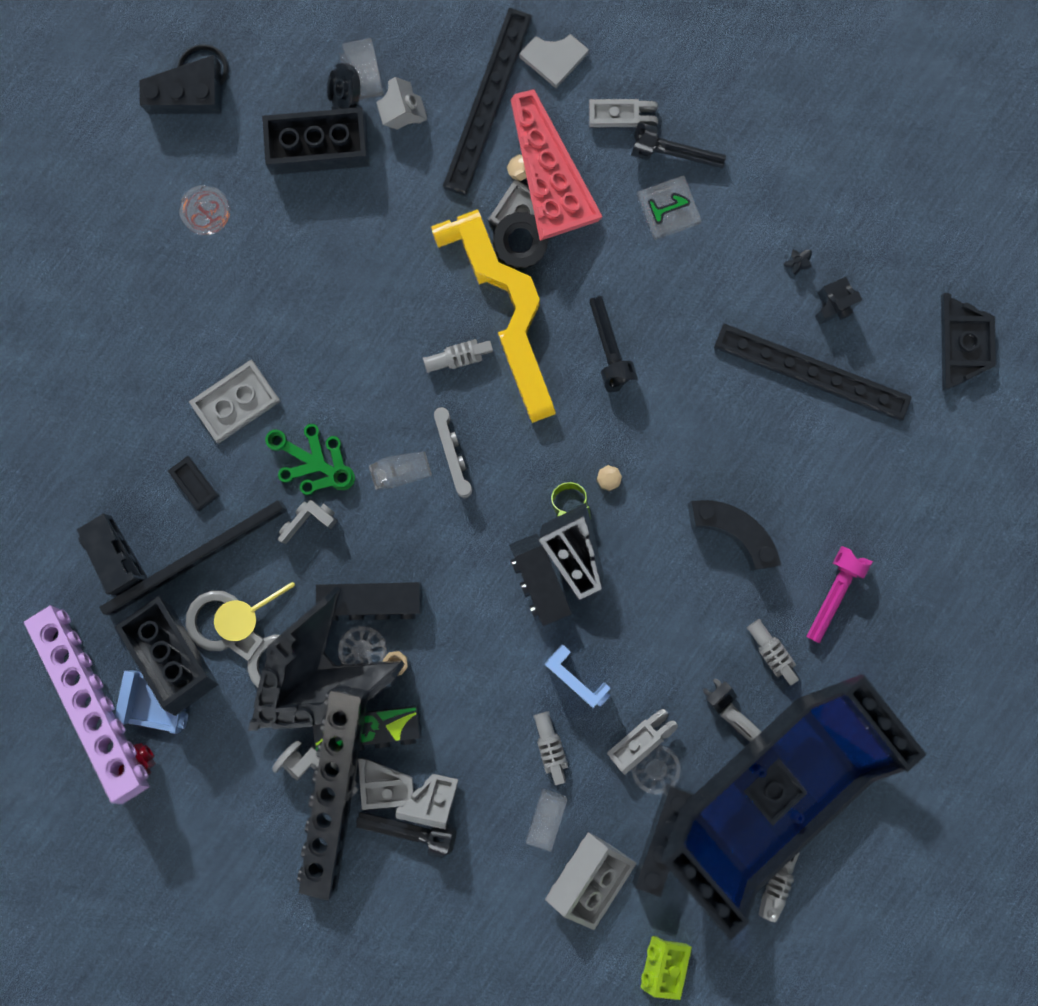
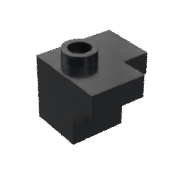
M847 277L822 287L818 292L822 308L815 317L820 325L836 317H839L840 320L854 313L853 309L862 301L859 292L851 287Z

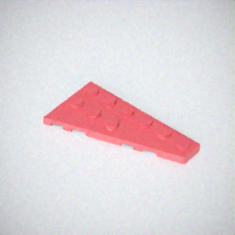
M535 90L514 94L511 104L540 241L598 222L603 216Z

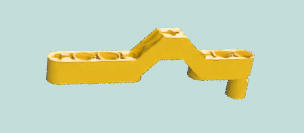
M478 209L456 217L457 221L450 222V220L431 226L438 248L462 240L479 285L488 282L508 291L515 312L507 329L498 332L504 353L531 422L534 423L555 415L556 412L526 335L540 306V299L531 276L498 262Z

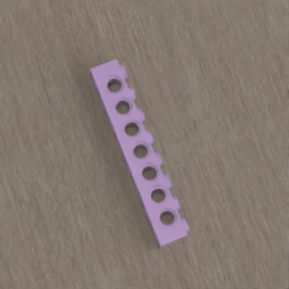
M50 605L24 621V624L111 803L123 804L150 787L146 780L148 774L145 768L138 764L135 758L137 752L134 746L129 741L127 742L123 734L125 733V727L119 719H116L112 711L114 710V705L104 695L101 689L103 688V683L93 673L90 667L92 666V661L82 651L80 647L81 639L75 631H72L69 625L71 622L69 615L65 610H60ZM58 631V637L56 640L53 641V637L55 633ZM67 653H69V658L64 663V657ZM80 674V680L75 685V678L77 675ZM91 696V703L86 707V699ZM99 719H102V726L97 730L96 724ZM113 741V749L108 753L107 746ZM124 764L125 771L119 776V767Z

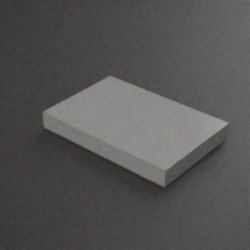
M252 359L189 401L218 444L281 402Z

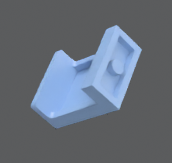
M561 644L545 662V665L593 708L596 704L602 706L610 696L608 693L610 687L603 682L594 693L586 688L561 665L563 660L571 653Z
M134 670L124 671L115 711L116 719H119L123 725L134 724L170 731L173 734L180 733L182 729H185L188 722V713H185L186 709L176 716L163 710L142 673Z

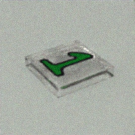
M684 176L637 192V197L654 240L701 223L700 215Z

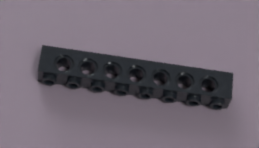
M338 684L328 691L325 698L327 714L321 723L323 739L317 749L319 765L313 774V783L316 784L309 800V808H312L311 816L305 825V833H308L301 851V858H304L303 866L298 872L297 882L300 883L298 893L327 901L334 895L338 887L369 695L367 690ZM339 711L347 715V721L340 717ZM335 737H339L343 741V746L337 744ZM331 762L338 765L339 771L333 769ZM327 787L335 792V796L329 794ZM323 813L328 814L331 818V821L327 820L324 817ZM319 838L324 839L327 845L322 844ZM316 863L320 864L323 870L319 869Z

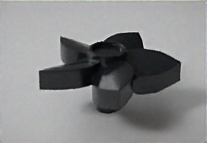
M793 249L791 253L793 260L783 263L784 267L792 268L794 275L798 274L802 269L811 268L812 265L809 261L812 255L811 249L805 250L802 253Z

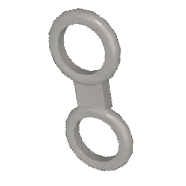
M209 591L201 594L191 603L186 613V629L189 636L197 646L205 650L222 651L231 648L248 661V673L251 681L258 688L261 678L259 659L268 648V645L280 635L262 638L253 631L251 635L241 641H228L226 639L211 641L205 638L199 632L197 626V616L200 609L212 601L226 603L238 599L225 591Z

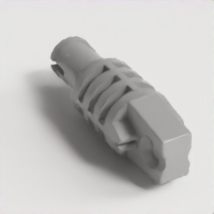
M474 339L446 347L444 352L423 357L427 373L448 366L449 369H455L482 361L481 355L493 352L491 341L477 344V340Z
M760 619L750 624L747 630L750 631L759 644L760 654L778 678L783 675L790 686L799 681V678L792 670L796 663L779 639L770 635Z
M547 711L533 716L540 736L537 743L545 772H551L555 785L566 782L563 769L568 768L560 736L554 732L550 713Z
M800 853L769 880L768 885L766 884V890L763 893L759 916L764 919L776 922L786 904V898L789 895L788 892L791 890V884L794 881L792 873Z

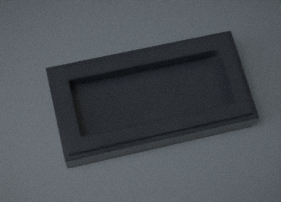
M186 456L168 470L197 511L200 512L219 497V494L190 456Z

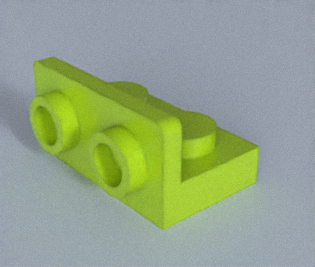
M652 936L647 949L645 969L641 976V989L653 997L681 1000L692 947L685 943L664 941L657 936Z

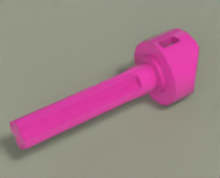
M841 546L832 563L838 567L840 572L806 637L818 643L821 642L852 582V578L859 577L864 579L873 561L865 558L856 559L852 550Z

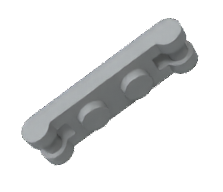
M441 407L434 412V418L456 491L460 497L467 498L472 494V487L463 478L462 471H465L466 467L463 457H457L454 447H458L459 444L455 432L450 433L448 428L451 420L449 412L446 408Z

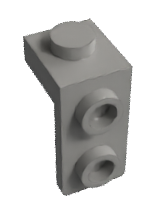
M312 500L308 503L303 502L295 512L297 514L295 519L291 523L288 521L280 529L279 533L281 535L278 540L281 543L287 544L311 514L328 528L332 529L338 522L332 517L335 512L324 503L320 507Z

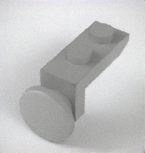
M296 741L280 755L272 770L274 773H277L283 767L298 781L310 766L314 770L318 767L319 758H317V752L311 748L302 756L297 752L302 743ZM331 762V766L336 770L337 764ZM356 781L354 782L352 797L358 791V789L355 787V785L357 784Z

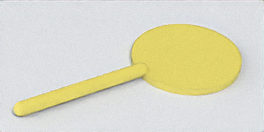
M291 582L253 607L238 600L224 603L217 610L214 617V626L217 633L228 641L244 640L251 635L256 626L254 611L293 588L295 583Z

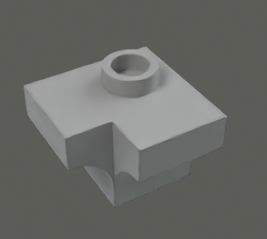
M397 77L389 80L386 95L376 102L383 125L398 130L407 124L425 121L427 116L421 96L413 93L411 83Z

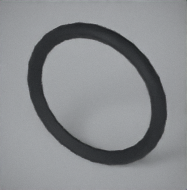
M200 44L192 46L181 55L177 67L182 66L185 59L194 51L209 50L216 53L223 64L221 86L226 81L228 63L226 57L219 49L211 45Z

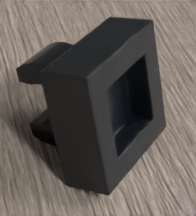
M714 679L713 682L717 689L714 692H709L704 688L703 692L711 707L720 714L737 698V695L727 682L724 681L721 684L718 679Z

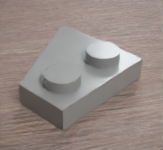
M365 758L358 759L362 810L404 806L411 799V795L414 793L413 777Z
M432 774L425 781L424 786L418 788L403 807L399 806L397 808L396 818L445 829L457 790L458 779Z

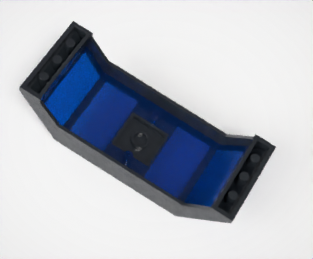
M860 674L797 698L681 807L661 861L731 941L751 922L748 918L757 892L873 782L903 771L909 772L927 754L865 675Z

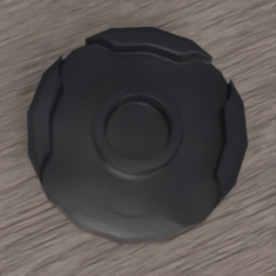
M337 63L335 71L332 70L329 74L327 83V96L334 105L331 108L332 110L356 108L360 98L359 74L350 63Z

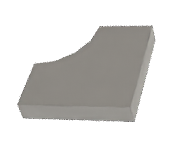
M571 34L563 40L555 42L544 41L535 36L522 50L520 58L552 86L557 88L588 55L589 49Z
M516 179L513 181L488 219V222L495 227L505 216L514 212H528L534 215L529 187Z

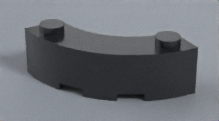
M696 500L688 503L691 528L710 529L729 536L744 553L750 571L781 566L779 554L771 537L758 521L737 507L718 501Z

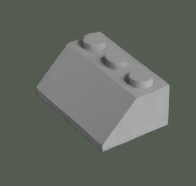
M588 832L571 860L566 864L557 882L552 886L545 900L565 918L594 930L637 863L604 840Z

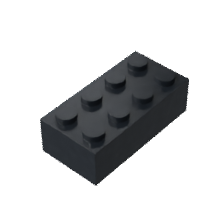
M362 107L262 116L265 164L271 175L370 167L366 117Z
M159 596L115 626L163 710L176 716L219 685L172 606Z

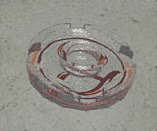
M199 185L191 188L182 197L179 214L182 222L191 232L199 235H212L219 232L227 224L230 217V206L227 198L219 189Z

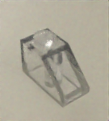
M425 452L389 456L369 465L375 490L397 487L432 476Z

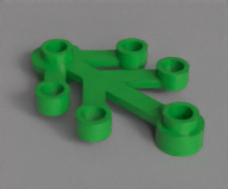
M308 424L304 428V434L309 440L312 454L287 441L286 435L280 430H271L266 435L265 441L269 448L274 451L284 450L307 463L293 468H281L278 472V478L282 482L290 483L296 477L321 471L328 475V477L315 481H302L300 491L303 494L310 496L316 490L331 486L337 490L344 491L353 486L355 474L350 467L344 465L340 451L342 442L338 437L330 436L325 443L327 449L331 451L333 467L324 460L319 441L320 429L315 424ZM310 428H316L314 436L308 435ZM276 437H281L282 442L280 445H274L273 441ZM332 440L338 441L336 448H330L329 444ZM290 471V478L284 480L282 478L283 472ZM346 474L347 480L343 483L339 482V475ZM307 483L312 484L310 492L304 491V486Z

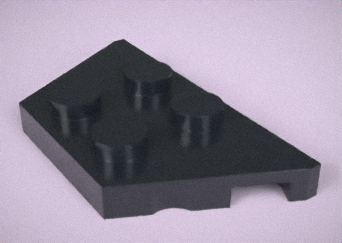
M949 293L941 295L942 390H948L996 366L995 316L985 311H979L975 306L967 302L962 303L952 298V295Z

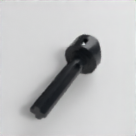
M645 123L637 124L634 133L636 142L631 156L649 160L651 154L655 151L656 153L667 154L723 169L726 155L658 138V128L656 126Z
M598 296L589 299V303L609 365L602 369L600 373L606 391L617 392L620 391L626 382L638 380L633 362L622 361L603 297Z
M362 812L359 813L356 820V828L428 844V855L442 858L453 851L457 831L449 822H447L445 829L437 827L429 829Z

